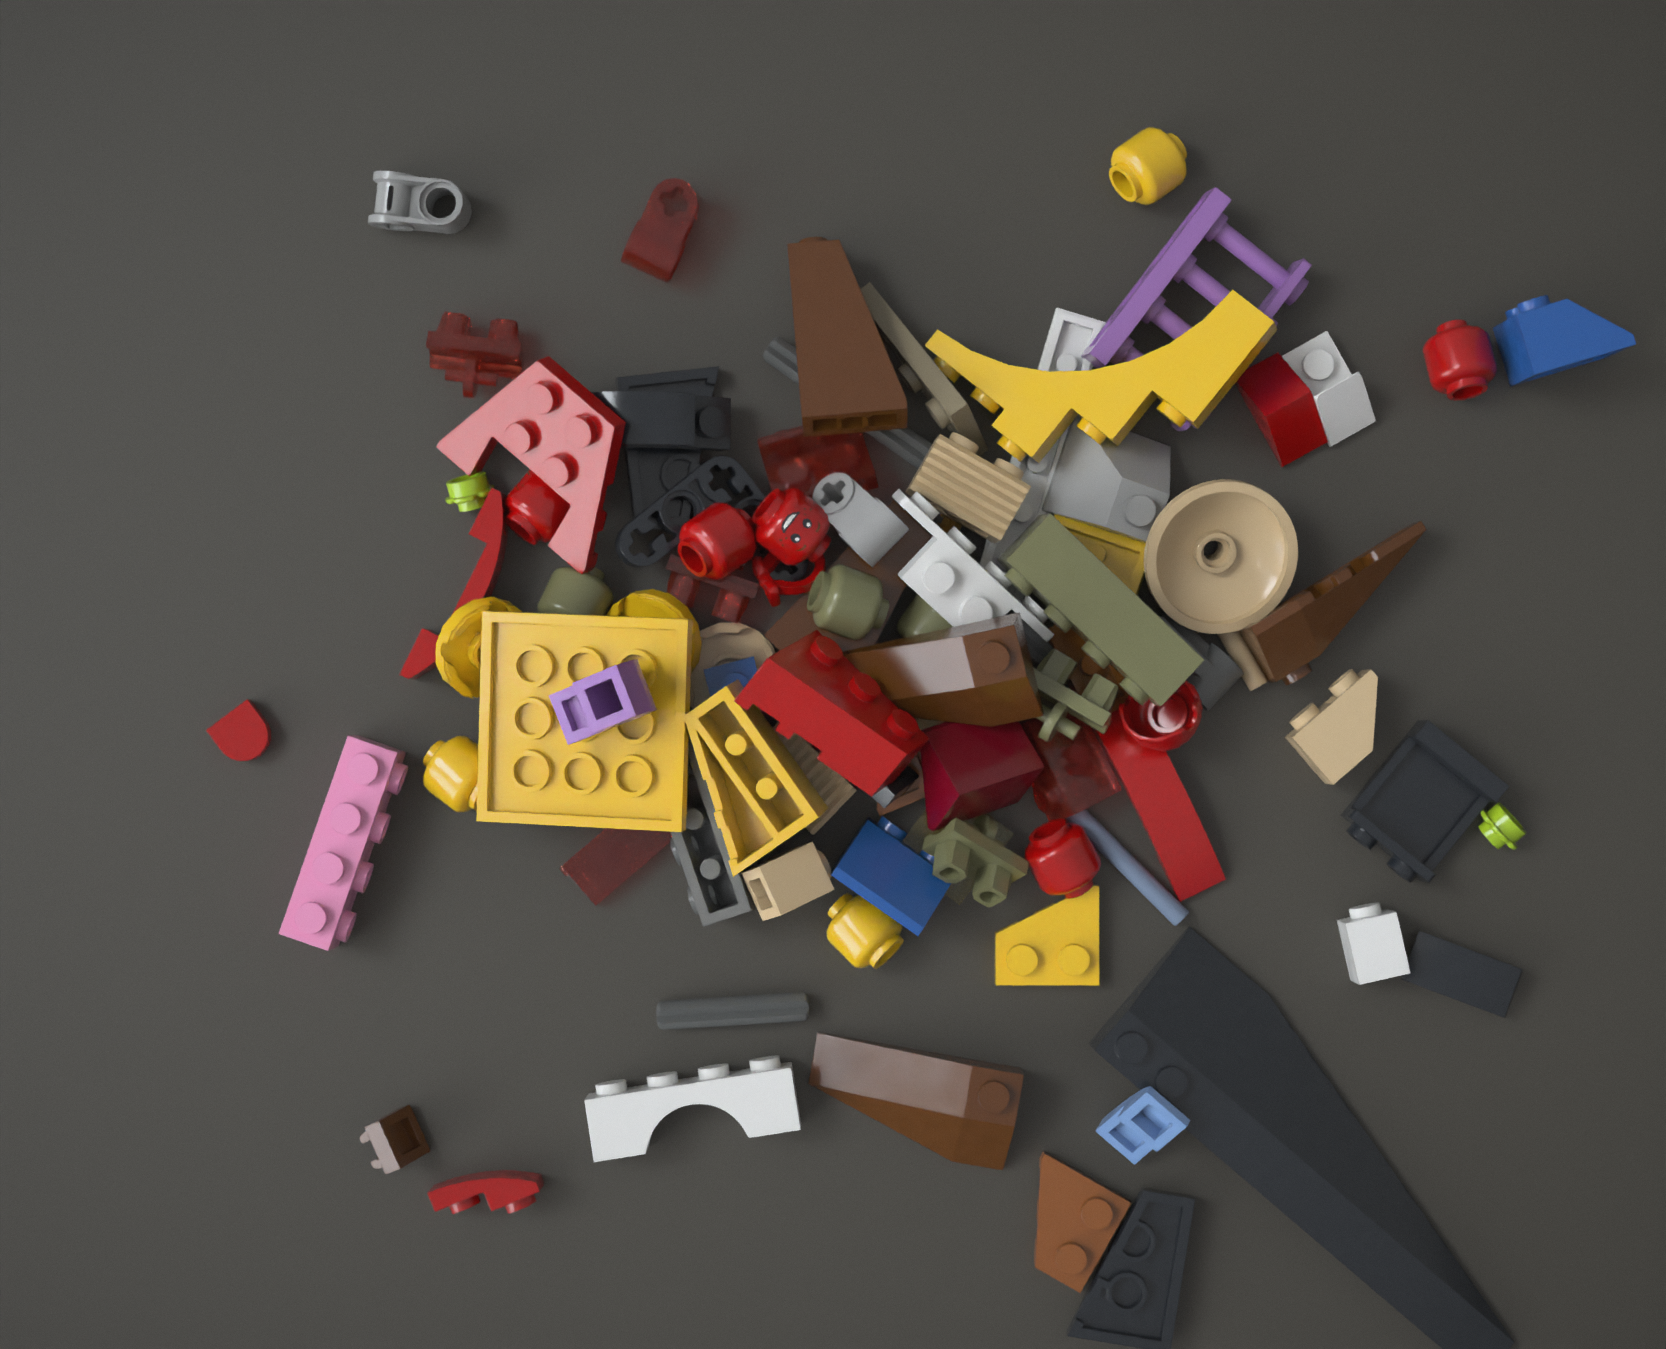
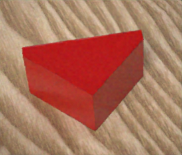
M1278 352L1245 370L1235 382L1281 468L1328 442L1312 391Z

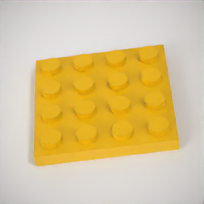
M482 611L476 821L670 832L685 831L689 732L684 715L690 712L693 619ZM638 659L657 710L568 745L549 695L570 687L573 682L609 667Z

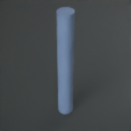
M1077 803L1066 814L1065 818L1069 822H1075L1085 828L1094 847L1174 926L1187 916L1189 911L1080 803Z

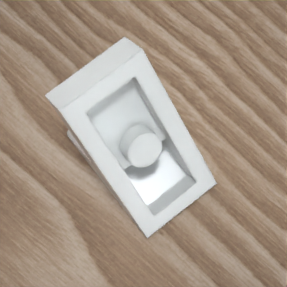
M1328 331L1323 332L1282 356L1312 391L1329 447L1376 421L1362 375L1359 371L1353 375L1351 374Z

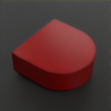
M251 699L245 700L206 730L223 754L236 761H250L260 757L267 750L271 741L270 726Z

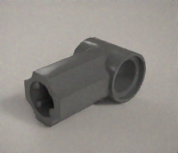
M1163 612L1159 617L1204 659L1202 664L1186 680L1195 686L1202 700L1203 709L1209 712L1244 675V672L1215 644L1211 642L1207 644L1194 630L1180 625Z

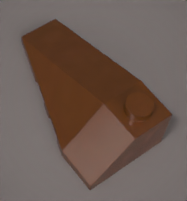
M1422 521L1408 525L1278 604L1274 610L1259 622L1251 623L1242 630H1239L1266 676L1268 683L1277 682L1282 679L1284 684L1288 686L1312 671L1308 662L1323 653L1427 530Z
M1020 612L842 651L843 655L860 672L871 676L878 683L881 692L894 705L908 712L915 719L993 727L1044 716Z
M817 1032L808 1084L952 1162L1003 1170L1015 1128L1024 1074L1020 1067Z

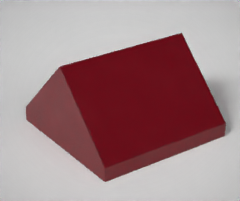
M1019 721L993 727L944 722L921 730L930 738L920 750L928 829L936 831L945 828L955 818L961 821L968 820L1020 801L1045 766Z

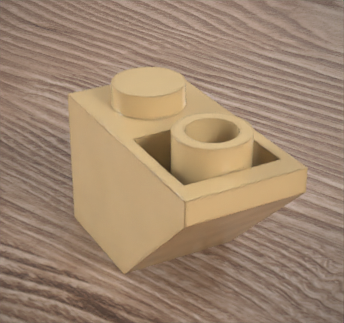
M1353 669L1348 670L1330 685L1328 689L1333 695L1319 708L1313 702L1310 703L1289 722L1294 729L1285 736L1286 740L1325 784L1334 785L1373 751L1378 676L1371 669L1361 670L1358 674Z
M813 841L776 854L741 873L762 921L781 916L835 890L830 880L831 868L829 862L821 851L816 850Z

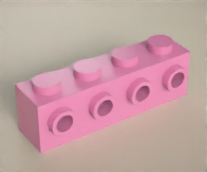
M359 735L347 736L279 931L280 935L326 951L338 947L340 941L347 942L357 913L351 911L357 892H365L373 872L374 864L368 861L374 843H382L390 823L391 815L385 813L392 794H399L407 774L408 766L402 764L406 755L405 751Z

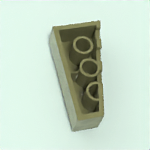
M1052 514L1038 515L997 559L1008 570L1004 576L1022 594L1028 597L1033 593L1047 606L1043 613L1059 629L1067 633L1071 628L1086 642L1081 649L1097 665L1105 669L1110 664L1124 677L1119 685L1142 706L1147 700L1155 705L1162 706L1204 661L1190 645Z

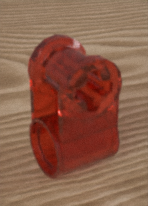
M671 178L665 179L655 187L641 219L636 223L622 254L621 263L667 284L670 282L686 247V240L699 211L698 199L690 184L681 179ZM677 192L682 193L684 204L688 209L686 212L677 210L673 217L667 216L668 211L666 205L662 202L665 197L673 199Z

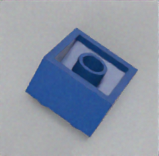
M1548 295L1517 304L1516 308L1505 312L1507 320L1493 327L1510 387L1605 359L1636 345L1634 334L1569 299L1550 303Z
M884 816L880 818L878 823L868 817L833 866L831 876L909 931L919 936L951 883H945L932 875L934 856L923 850L919 853L903 841L908 834L906 831Z

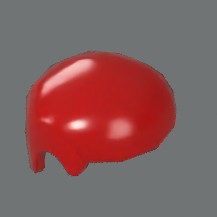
M1186 680L1162 706L1155 705L1149 700L1142 706L1128 695L1125 702L1119 704L1118 712L1125 731L1142 746L1160 751H1168L1179 748L1195 734L1202 718L1203 705L1195 686Z

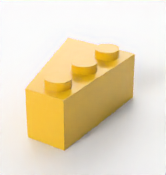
M739 680L725 686L684 715L703 781L706 780L715 808V820L718 829L721 828L730 857L728 862L733 877L815 821L828 809V806L759 708L752 704L748 710H745L734 702L735 698L744 688Z

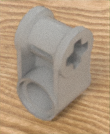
M374 171L373 181L377 183L374 214L368 216V225L393 231L417 230L453 234L463 230L469 223L472 215L471 204L467 196L451 181L418 177L394 171ZM442 196H454L456 198V206L452 214L445 218L434 217L433 207L435 202Z
M845 473L827 475L814 489L812 499L828 515V521L835 527L839 536L872 568L909 531V528L877 497L873 498Z

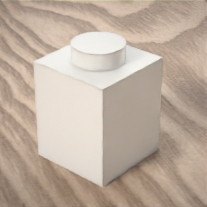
M1379 902L1368 903L1349 908L1350 917L1337 920L1351 981L1361 985L1410 974L1397 912L1389 909L1381 910Z

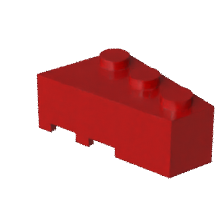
M818 630L768 657L734 700L735 703L745 710H748L754 704L780 722L775 730L787 739H790L796 733L821 750L817 756L819 761L871 797L895 781L930 739L919 729L918 723L913 716L894 705L881 692L880 686L871 676L860 672L843 655L840 646L832 639L823 636Z

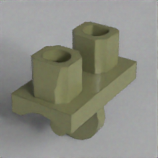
M1054 648L1040 662L1037 669L1033 668L1040 697L1055 705L1053 709H1050L1042 704L1044 716L1035 717L1044 723L1039 733V738L1050 742L1058 731L1074 740L1081 726L1067 719V714L1072 715L1105 735L1113 722L1110 712L1116 701L1119 687L1095 673L1082 695L1070 690L1065 685L1077 668V662Z
M987 815L979 816L972 823L955 818L940 833L927 835L924 838L922 847L923 851L934 856L932 875L945 883L954 884L966 877L975 881L972 891L973 899L986 907H993L1007 898L1011 883L1027 874L1029 861L1004 847V842L995 838L998 824L996 820Z

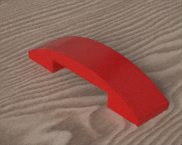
M494 488L490 489L469 532V535L487 543L453 613L472 600L491 597L501 572L508 537V525L504 519L507 515L504 506L506 495ZM422 628L399 675L407 679L417 680L437 666L436 642L440 634Z
M1118 710L1112 712L1113 722L1105 735L1095 729L1094 731L1110 763H1113L1155 848L1156 856L1178 901L1181 902L1226 880L1209 838L1167 752L1142 746L1125 731Z

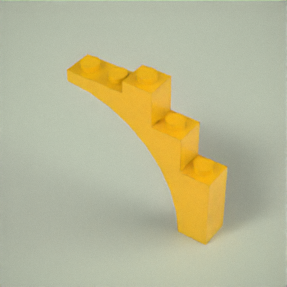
M1232 290L1201 322L1171 343L1134 360L1093 370L1048 372L1008 365L969 350L938 329L925 346L936 355L933 361L948 379L955 383L961 375L976 387L970 396L993 414L1000 407L1004 409L991 425L1003 435L997 444L1020 462L1029 455L1037 463H1040L1077 415L1082 419L1076 426L1099 445L1108 438L1115 445L1119 446L1156 398L1162 401L1156 409L1181 428L1188 421L1198 429L1276 333L1277 327L1272 319Z

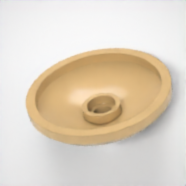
M1231 479L1200 483L1183 491L1171 500L1154 521L1144 549L1145 579L1156 603L1169 617L1180 625L1208 634H1224L1239 631L1247 625L1259 622L1266 617L1286 595L1293 581L1298 561L1297 535L1289 515L1281 504L1261 488L1247 482ZM1210 541H1217V550L1212 555L1205 556V545Z

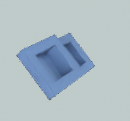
M1148 1086L1130 1096L1101 1120L1096 1132L1135 1165L1152 1149L1158 1152L1188 1126L1190 1119L1154 1088Z

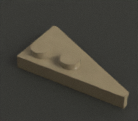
M869 282L860 290L877 330L902 364L897 368L899 375L914 394L921 390L928 400L925 403L928 412L941 429L947 427L951 433L955 432L968 438L979 446L976 455H982L988 450V447L969 405Z

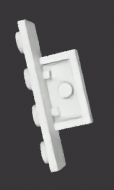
M900 489L892 495L914 519L933 535L898 573V576L947 622L955 627L1005 616L1012 609L1015 613L1020 612L1021 618L1046 642L1054 636L1043 624L1048 619L1043 613L1044 610L1029 596L1025 597L1021 602L1017 600L1007 590L1012 583L1004 576L1005 573L992 561L983 568L970 556L977 547L955 526L948 533L940 528L933 521L940 512L916 491L909 499Z

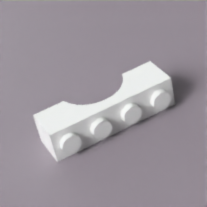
M775 1055L749 1060L750 1068L729 1071V1065L723 1063L698 1068L699 1076L678 1079L677 1072L672 1071L647 1076L646 1085L627 1087L625 1079L598 1083L595 1085L596 1092L589 1093L584 1100L594 1162L646 1154L653 1130L658 1123L672 1111L692 1104L711 1105L726 1111L740 1123L749 1138L801 1130V1118L792 1062L781 1063L780 1056Z

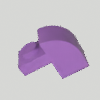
M638 659L609 667L573 682L572 686L549 695L568 745L657 710Z

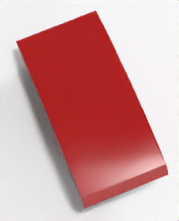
M516 1170L484 1171L451 1178L434 1184L427 1194L435 1212L446 1207L450 1208L452 1214L464 1211L480 1203L481 1200L478 1194L484 1192L491 1212L505 1206L507 1213H513L535 1203L537 1200L534 1194L541 1191L545 1182L541 1174Z

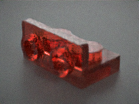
M801 425L788 430L778 431L757 440L772 491L777 488L784 491L788 488L797 487L812 498L818 483L827 475L833 473L849 475L865 491L879 487L862 432L803 437V426Z
M1067 714L1066 718L1081 726L1074 740L1057 731L1050 742L1044 741L1039 738V733L1044 723L1037 718L1020 724L1045 766L1032 783L1034 800L1039 809L1046 814L1049 821L1058 818L1065 819L1076 815L1122 790L1092 727L1070 714Z

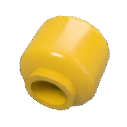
M1153 127L1143 129L1114 150L1109 170L1111 183L1117 193L1126 201H1135L1144 205L1157 202L1183 183L1187 173L1185 161L1187 157L1186 148L1182 141L1172 133L1167 134L1161 129Z
M455 736L446 742L443 740L437 741L430 747L423 759V765L426 766L423 777L424 786L431 794L455 812H468L471 809L477 811L478 744L467 736Z
M850 893L844 894L832 905L827 913L832 919L826 931L828 941L856 968H864L869 965L874 969L881 967L898 951L904 942L900 936L903 926L860 895L853 897Z

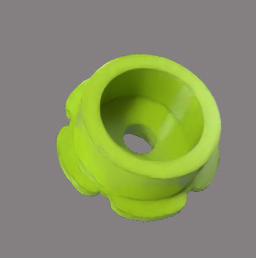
M484 471L471 476L467 474L446 482L449 497L445 498L447 504L456 503L459 512L475 510L483 506L490 489L494 488V485H489L487 474Z
M1500 802L1489 811L1483 809L1480 813L1484 822L1478 826L1483 835L1498 850L1505 844L1513 850L1517 849L1516 842L1526 834L1519 821Z

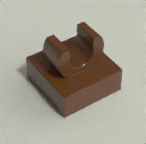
M410 1104L396 1109L365 1126L366 1132L360 1136L361 1143L371 1141L378 1158L370 1162L372 1167L375 1169L383 1168L385 1174L399 1170L431 1151Z

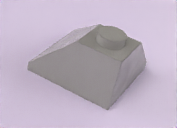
M1077 415L1069 426L1042 511L1146 543L1154 521L1165 508L1170 496L1171 447L1132 432L1128 433L1119 446L1115 445L1108 438L1099 445L1076 426L1082 419Z

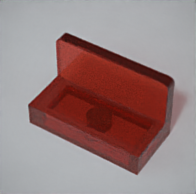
M605 828L559 869L565 877L570 875L596 906L668 845L672 835L670 831Z

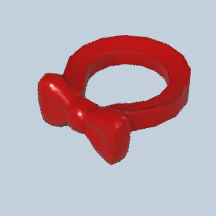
M770 552L765 558L755 556L751 559L753 573L759 581L760 587L764 589L772 607H777L781 604L780 595H797L809 592L819 572H826V562L823 554L813 562L815 568L811 575L796 582L772 579L770 573L774 571L780 560Z

